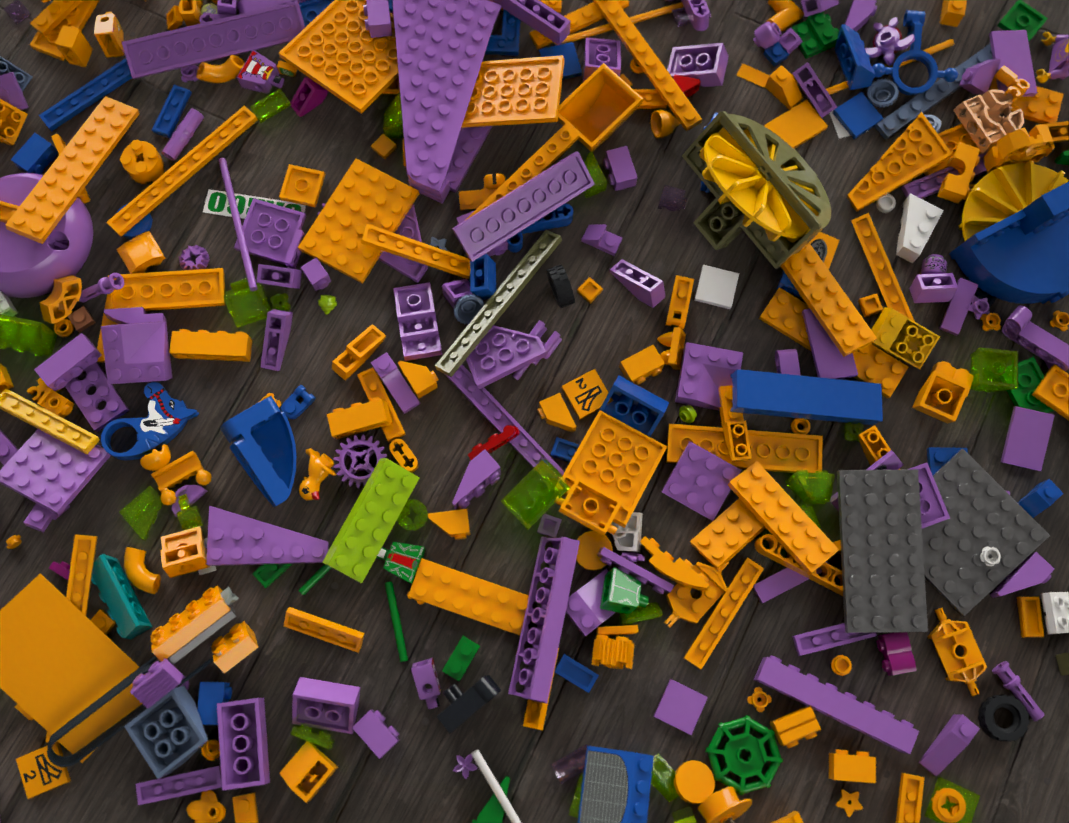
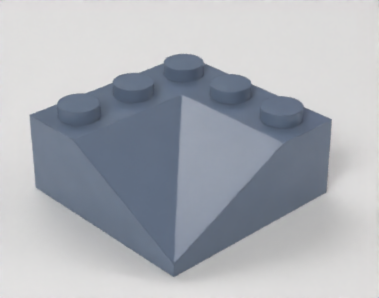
M185 686L174 688L124 726L157 779L171 774L208 741L196 704Z

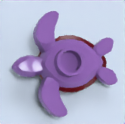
M895 17L890 20L889 25L884 27L881 23H874L873 27L877 33L873 39V48H865L866 54H869L870 58L883 56L885 63L891 66L895 62V54L898 50H904L914 42L915 37L911 34L902 39L901 31L896 28L898 18Z

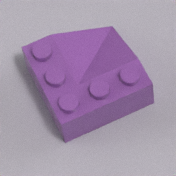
M166 321L101 326L108 384L166 381L173 378Z
M687 342L683 350L675 402L719 410L721 405L718 388L720 386L732 385L731 374L736 369L741 370L743 352Z

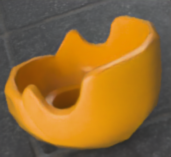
M164 444L160 451L153 449L152 453L143 456L140 460L141 466L146 470L157 471L168 465L171 459L168 445Z

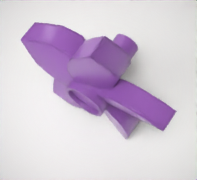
M471 754L466 756L465 759L457 755L459 765L455 766L453 771H462L463 777L467 779L469 770L474 771L478 768L471 763L473 760Z

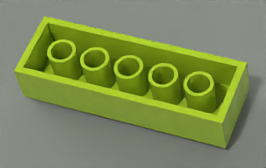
M380 458L322 563L355 581L363 583L415 488L419 477L387 458Z

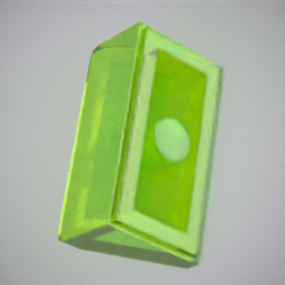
M654 602L647 604L645 608L638 606L630 614L619 613L622 625L660 618L663 613L658 603Z
M657 753L653 757L651 784L668 802H671L678 796L674 787L676 773L661 755Z

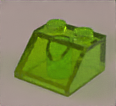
M981 347L971 354V374L974 376L970 390L995 392L1017 389L1018 351Z

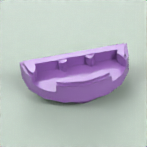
M194 484L184 485L179 488L175 493L177 497L176 502L172 504V511L175 517H179L208 491L202 486Z

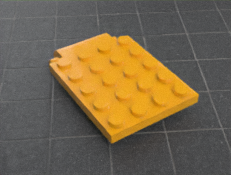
M599 410L555 488L556 491L566 496L565 499L557 496L554 503L561 506L558 512L602 536H605L606 532L614 535L618 528L611 525V523L614 522L625 528L668 446Z

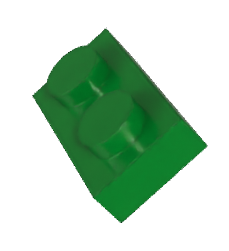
M462 636L442 671L460 682L480 645Z

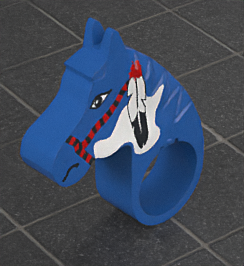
M151 382L144 388V394L150 400L148 403V416L111 421L102 431L101 444L104 450L116 459H140L152 453L153 449L157 451L162 449V445H167L182 431L187 421L197 417L199 413L197 410L188 409L183 400L179 401L171 398L160 383ZM122 427L135 428L138 433V442L135 443L133 448L123 453L114 452L110 444L113 433Z

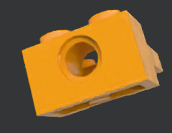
M200 526L161 537L162 568L170 578L210 567L206 565L207 549Z

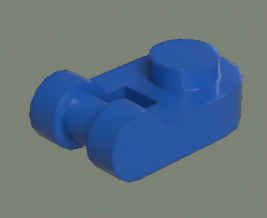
M300 385L284 401L281 411L285 413L288 419H296L316 398L312 394H308L306 388ZM300 397L304 399L301 404L297 402Z

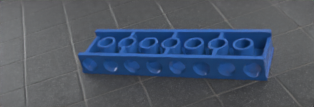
M736 369L731 374L733 402L731 412L874 425L883 421L882 386L878 383Z

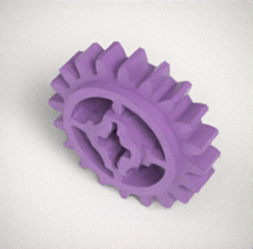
M364 434L361 440H358L356 435H354V441L346 438L348 444L340 443L343 450H336V453L340 456L334 457V461L339 462V464L334 465V468L341 469L337 476L344 475L342 482L350 480L349 486L351 487L356 483L357 489L360 488L361 483L364 486L366 485L374 470V467L369 463L372 454L375 453L377 463L380 458H387V454H381L385 448H377L380 442L372 443V436L366 441ZM357 447L368 448L367 450H364L362 452H356L353 450ZM347 455L352 459L351 467L348 470L345 467ZM364 458L365 464L363 465L360 463L359 465H357V459ZM359 471H366V472L369 473V474L366 475V476H355V475H354L355 473H358Z

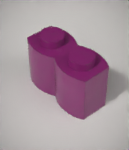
M907 632L879 635L877 647L883 653L882 667L888 673V676L917 671Z

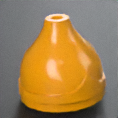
M656 110L651 115V129L656 138L670 135L680 125L679 120L668 111Z

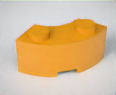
M71 275L54 279L52 293L47 299L39 302L44 321L54 324L65 319L73 312L71 310L77 301L80 300L81 278Z

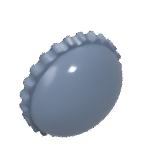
M887 79L874 81L867 90L868 100L877 107L892 105L897 100L899 94L896 84Z
M475 294L465 295L458 299L453 309L457 321L469 324L484 306L483 300L478 295L475 296Z

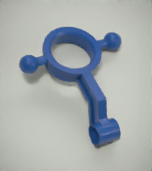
M906 10L904 14L903 26L908 27L907 36L913 34L915 37L914 42L910 45V50L902 53L894 62L893 67H885L882 63H876L872 66L875 69L876 78L882 77L884 74L891 75L892 81L896 84L898 90L906 95H917L927 91L932 87L937 78H944L946 82H953L958 77V72L955 68H947L945 71L938 70L934 58L921 50L925 11ZM907 60L922 62L927 67L929 74L927 83L917 88L906 86L899 77L900 65Z

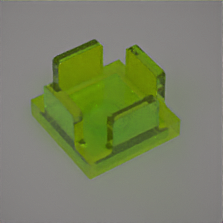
M247 278L230 283L232 290L225 292L224 299L237 328L267 317V312L271 311L262 283H256L258 288L256 291H250Z

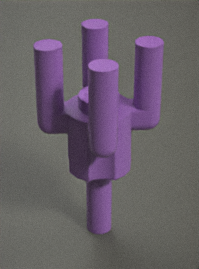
M539 320L529 334L541 338L547 330L545 323ZM556 331L553 332L546 343L542 342L548 354L543 357L544 359H548L562 341L561 335ZM541 359L533 362L532 364L536 366ZM529 365L515 371L512 377L519 380Z

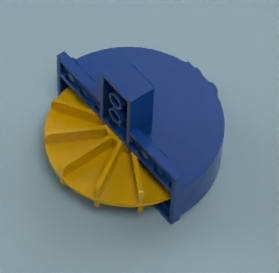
M1033 161L1009 164L985 175L970 191L964 204L962 223L959 225L965 242L950 252L949 255L952 260L955 259L969 280L978 284V288L1003 301L1019 304L1040 302L1044 304L1048 301L1052 304L1069 295V180L1064 177V171L1061 170L1057 173L1052 169L1036 165Z

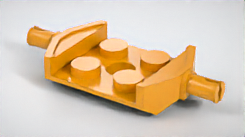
M700 562L694 565L695 568L693 570L698 575L700 573L704 574L709 579L708 584L710 585L708 591L700 590L701 596L699 599H694L691 596L690 591L692 588L679 583L675 585L672 591L666 595L672 610V614L664 621L665 624H668L669 628L677 619H683L694 624L699 622L701 617L728 590L721 571L724 570L729 562L719 570Z
M943 607L934 610L940 622L927 637L932 639L948 676L946 681L965 682L971 696L980 694L975 681H977L976 678L985 671L987 666L968 623L947 619ZM958 645L964 649L962 657L955 653V648Z

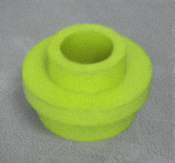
M691 405L679 408V416L682 421L689 424L694 422L697 413Z

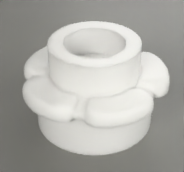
M985 547L982 549L980 559L987 566H994L1000 562L1001 555L997 548Z

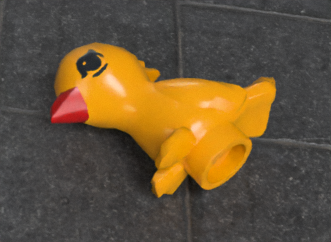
M309 448L305 452L310 457L308 466L309 478L304 477L299 487V494L306 501L319 500L321 482L329 474L332 476L337 475L331 469L335 463L328 455L323 453L320 456L318 451Z

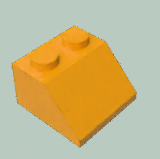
M933 371L920 389L912 408L947 424L955 422L970 386Z

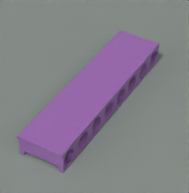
M541 537L508 694L542 703L548 702L580 540L566 537ZM551 542L553 548L550 547L545 551V544ZM545 561V563L549 564V568L545 567L541 571V564ZM541 581L545 584V588L540 587L537 590V583ZM534 601H537V603H540V604H541V608H540V607H536V608L533 610L532 605H533ZM532 621L533 623L537 624V628L532 627L529 630V622ZM528 641L530 644H533V647L525 650L524 644ZM522 661L525 664L529 665L528 669L524 668L520 670V664ZM518 681L521 685H524V690L521 693H518L515 689Z

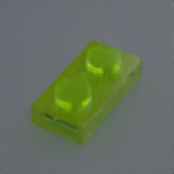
M278 89L250 106V108L257 116L259 122L262 123L291 104L282 90Z
M301 724L300 727L294 726L290 734L326 749H332L335 740L330 739V734L322 731L317 734L312 732V727Z

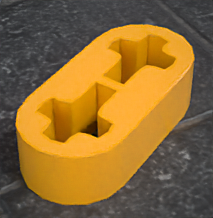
M402 439L393 440L390 443L389 449L396 461L409 472L416 471L418 461L408 445ZM396 444L399 446L403 445L401 448L404 454L401 455L399 451L394 452ZM406 456L410 461L414 460L412 463L413 467H405L406 461L404 458Z

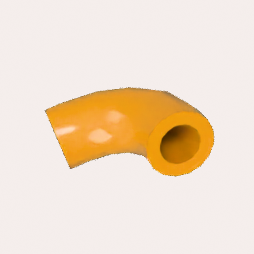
M231 55L225 63L220 65L201 62L197 69L196 77L210 83H225L239 75L245 62L236 55Z
M126 547L123 566L127 578L136 588L150 594H156L160 587L161 576L146 569L144 562L147 551Z

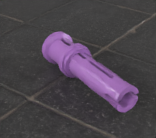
M112 273L108 278H101L97 284L81 291L79 301L86 302L101 294H110L114 290L122 289L124 287L123 277L119 273Z
M1007 661L998 664L992 669V672L997 674L1004 683V688L1010 689L1014 696L1021 701V704L1026 707V711L1033 721H1037L1045 715L1021 685L1020 677L1013 673Z

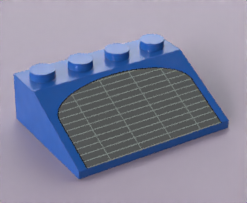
M587 746L578 823H647L653 756Z

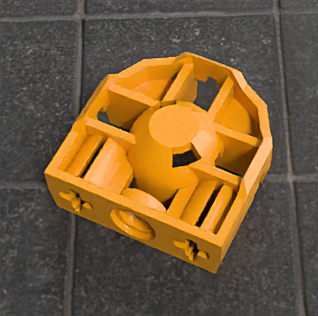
M1042 124L1035 125L1029 134L1025 128H1021L1000 138L997 141V146L991 147L983 157L987 173L1009 164L1027 163L1028 161L1036 163L1044 156L1047 157L1055 148L1048 126Z

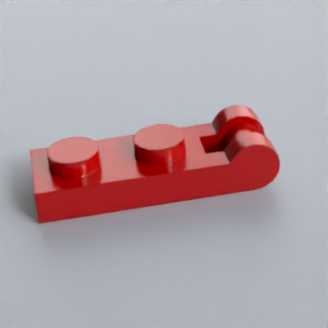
M507 425L501 434L498 435L496 433L490 436L488 442L483 445L478 444L474 446L472 452L467 455L472 460L484 449L490 454L516 438L520 430L516 426Z

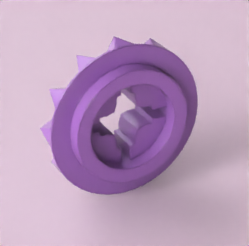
M198 245L188 246L187 249L182 250V254L179 256V264L183 270L205 269L209 264V254L203 247ZM191 254H193V255H195V257H197V258H196V265L194 264V262L191 261V259H192V257H191L192 255H191Z

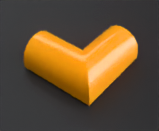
M768 0L767 2L777 14L766 22H775L780 28L781 33L804 16V12L792 0Z

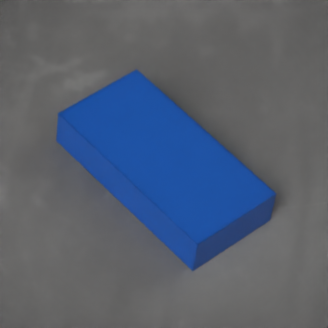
M565 654L554 671L587 693L590 692L599 676Z

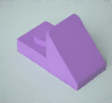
M605 224L589 225L581 241L615 256L622 242V237L606 231L607 225Z

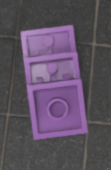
M430 282L393 288L404 360L409 361L442 355Z

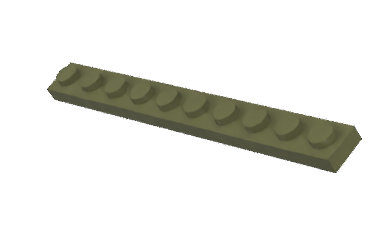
M545 230L436 363L435 367L438 371L449 377L454 375L561 243L562 238L560 235Z

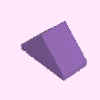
M468 279L442 285L443 295L453 309L458 299L462 296L473 295L470 292V282Z

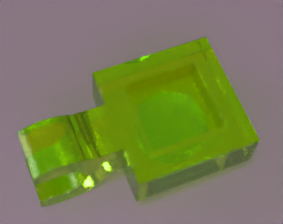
M186 494L178 496L181 511L177 512V517L183 531L203 526L197 506L190 507Z

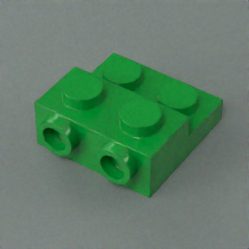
M823 11L810 15L806 21L790 27L803 41L798 47L805 59L836 46L839 30L838 28H833L830 15L825 14Z

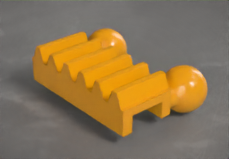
M194 451L187 453L151 474L158 485L159 491L162 493L160 500L164 505H172L177 499L175 492L169 490V488H174L176 484H181L183 480H188L190 476L196 475V482L202 486L208 485L212 480L210 472L204 470Z

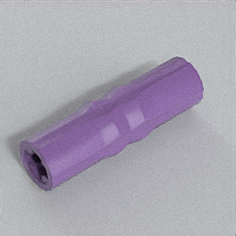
M191 108L161 153L168 159L175 161L193 137L204 116L199 111Z

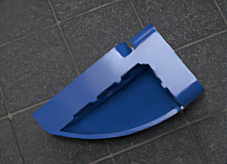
M269 396L224 422L220 429L228 442H233L230 445V450L268 502L273 507H276L288 499L292 490L296 473V444L285 413L281 412L272 396Z

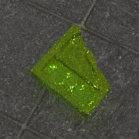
M149 486L119 512L140 538L146 540L149 536L147 535L152 523H155L157 513L161 510L163 503L156 490Z

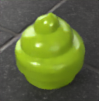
M321 295V298L318 299V305L326 315L337 306L335 296Z

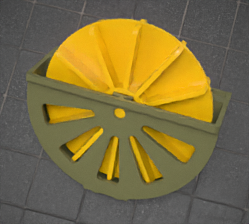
M726 111L719 112L682 155L684 160L716 197L693 222L715 250L727 247L744 230L773 267L777 269L792 255L800 252L829 224L831 206L827 193L817 177L818 175L800 154L782 138L749 118L727 114Z

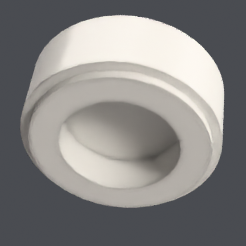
M890 194L876 201L877 209L883 213L891 212L896 205L895 198Z

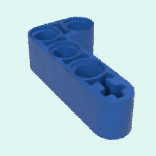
M567 203L563 204L546 215L551 218L550 220L541 218L506 240L508 250L516 253L522 249V234L570 225L573 220L572 206ZM513 239H516V240H518L519 242L516 243V244H513V243H511L510 241L513 240Z

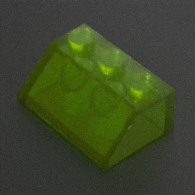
M0 314L1 349L10 347L13 348L12 350L20 353L30 351L31 354L40 357L43 354L51 356L57 334L42 322Z
M542 459L501 502L529 530L570 487L561 473L547 459Z

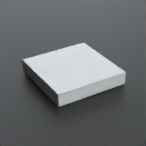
M703 265L694 301L731 309L739 273Z

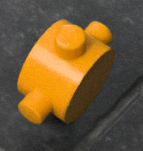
M14 535L6 540L7 549H14L21 544V536Z

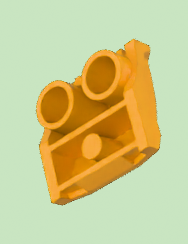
M150 231L134 237L117 249L130 274L145 273L148 267L151 265L157 266L166 259Z

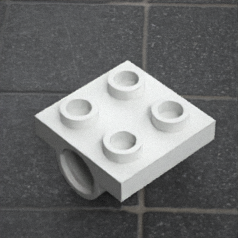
M1047 592L1040 594L1043 612H1046L1044 617L1047 634L1069 633V592Z

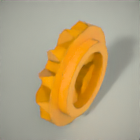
M943 788L936 791V794L931 799V809L934 811L935 817L941 821L956 823L963 818L966 811V803L958 791L952 788ZM946 800L956 803V805L950 807L949 812L948 809L941 807L943 804H946Z

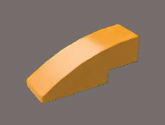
M372 324L346 346V350L332 361L331 369L346 381L384 341L386 335Z

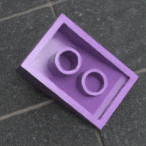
M586 37L583 82L603 63L620 77V41Z
M723 43L673 47L667 71L672 78L675 74L699 79L701 81L700 86L703 87L722 86L729 56Z
M607 569L568 598L566 614L584 637L616 613L600 609L605 574L609 572Z

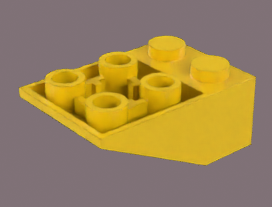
M886 307L871 329L877 337V340L872 343L874 346L919 370L940 338L937 334L893 308Z

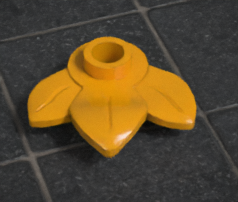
M212 790L202 791L201 800L191 802L186 808L188 816L195 820L194 823H219L226 815L224 805L218 802L217 795Z

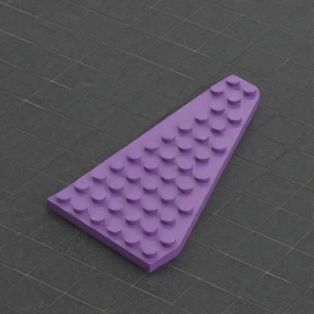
M392 0L406 172L413 184L439 194L445 181L493 26L501 11V5L489 0Z

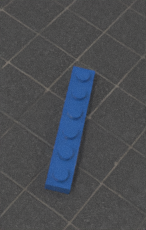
M123 59L41 113L39 116L52 132L130 80L132 75L127 59Z

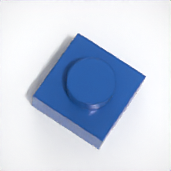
M777 42L766 49L763 55L775 67L787 59L789 53Z

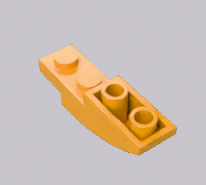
M732 385L720 386L718 388L721 405L719 411L731 461L750 460L752 456L746 420L744 421L743 413L731 412L733 407Z
M875 425L858 435L870 466L891 450Z
M644 536L640 540L641 546L652 555V558L649 560L650 565L658 572L676 583L689 588L703 591L710 589L709 579L702 573L698 575L693 570L695 567L689 560L685 559L683 561L679 557L673 562L674 558L667 551L663 553L659 549L660 545L653 538L649 540Z

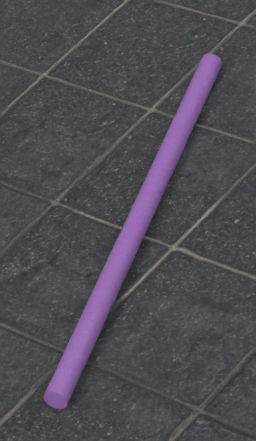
M220 158L218 161L250 291H256L258 288L226 159Z

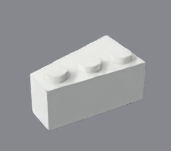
M910 193L903 202V214L900 222L901 229L898 236L896 255L913 263L921 254L944 210Z

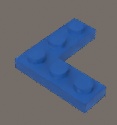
M504 9L502 35L490 36L485 54L519 56L521 20Z

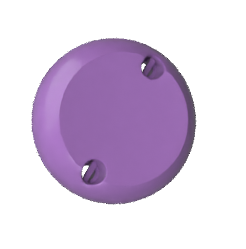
M18 173L1 177L0 201L20 206L43 175ZM77 197L43 244L7 230L6 223L0 222V291L8 297H37L52 292L54 279L71 275L75 276L87 260L93 242L91 216L79 197Z

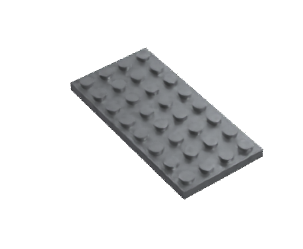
M918 469L838 470L837 484L845 632H928Z

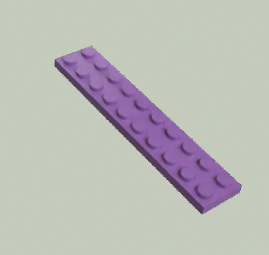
M294 1L124 41L122 46L132 78L138 79L197 65L201 62H209L230 57L231 55H239L253 50L256 51L289 43L305 28L299 2Z

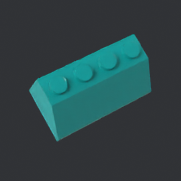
M105 554L100 555L94 562L91 581L95 586H98L100 590L98 593L99 597L107 604L109 608L107 612L110 618L116 621L118 634L122 638L124 637V639L132 640L153 626L118 559Z

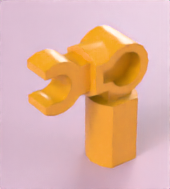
M1005 65L994 76L1009 87L1004 95H1012L1013 102L1018 97L1023 96L1030 87L1026 80L1017 79L1018 76Z

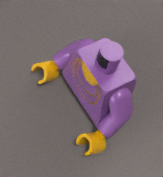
M1044 32L1042 35L1047 39L1041 40L1042 43L1046 46H1050L1053 42L1055 44L1052 46L1049 73H1046L1044 69H1039L1036 71V79L1039 83H1045L1049 78L1051 80L1059 78L1064 80L1069 76V35L1053 37L1050 32Z

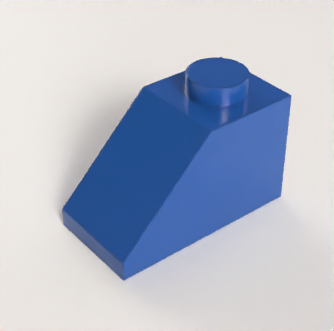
M1048 479L1037 484L1018 504L1034 518L1051 506L1064 493Z

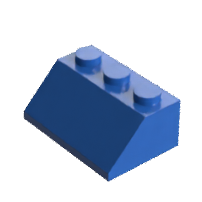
M842 24L835 52L850 90L870 87L876 73L874 67L870 64L869 54H866L864 41L861 40L859 33L846 24Z
M618 375L600 410L651 437L669 402ZM612 398L613 402L607 404L609 399Z

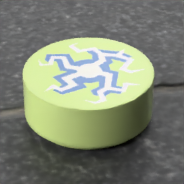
M211 3L206 4L202 7L201 14L208 12L218 14L217 6Z

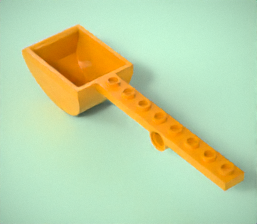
M603 63L559 105L558 122L563 127L468 218L547 170L577 140L589 151L593 152L633 114L644 99Z

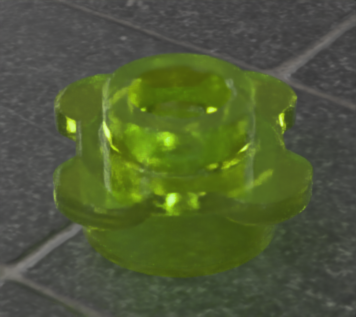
M286 293L272 296L270 298L273 305L272 310H290L289 296Z
M846 423L844 426L846 429L845 439L847 441L857 440L860 442L858 435L864 429L863 424Z

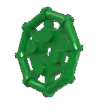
M749 715L725 723L720 722L708 748H706L715 781H719L727 787H733L740 796L762 788L768 789L780 763H783V758L780 756L774 736V730H770L756 722ZM744 726V733L733 736L729 732V730ZM750 728L761 733L763 737L758 739L749 734ZM725 734L729 739L725 743L724 749H717ZM766 741H768L772 757L766 755L763 745ZM743 749L745 750V752L750 753V756L747 757V761H744L743 758L739 757V754H741V750ZM716 754H723L726 767L722 771ZM766 761H772L764 776L761 773L763 765ZM731 771L740 777V782L737 783L725 775ZM757 775L760 779L745 784V780L748 777Z

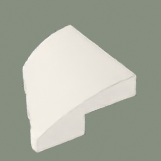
M633 512L625 528L614 522L611 523V525L618 528L613 535L618 551L640 552L643 513Z

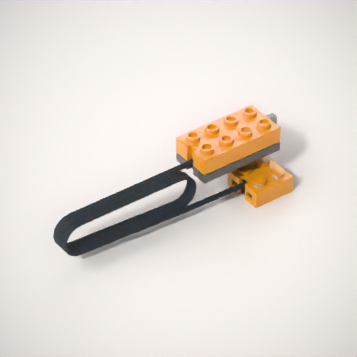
M218 585L207 589L200 599L190 602L183 612L174 614L163 627H157L151 635V651L155 656L50 737L47 748V756L50 762L59 767H69L78 763L146 710V706L140 705L71 756H59L52 750V746L56 741L130 686L138 675L147 673L148 669L153 665L151 663L155 660L163 661L166 658L172 665L235 618L236 614L233 603L239 598L232 593L231 589L227 587L222 591ZM245 621L235 624L229 633L223 637H218L211 646L212 653L214 654L213 657L182 679L181 683L176 687L183 685L213 661L225 674L258 648L254 631Z

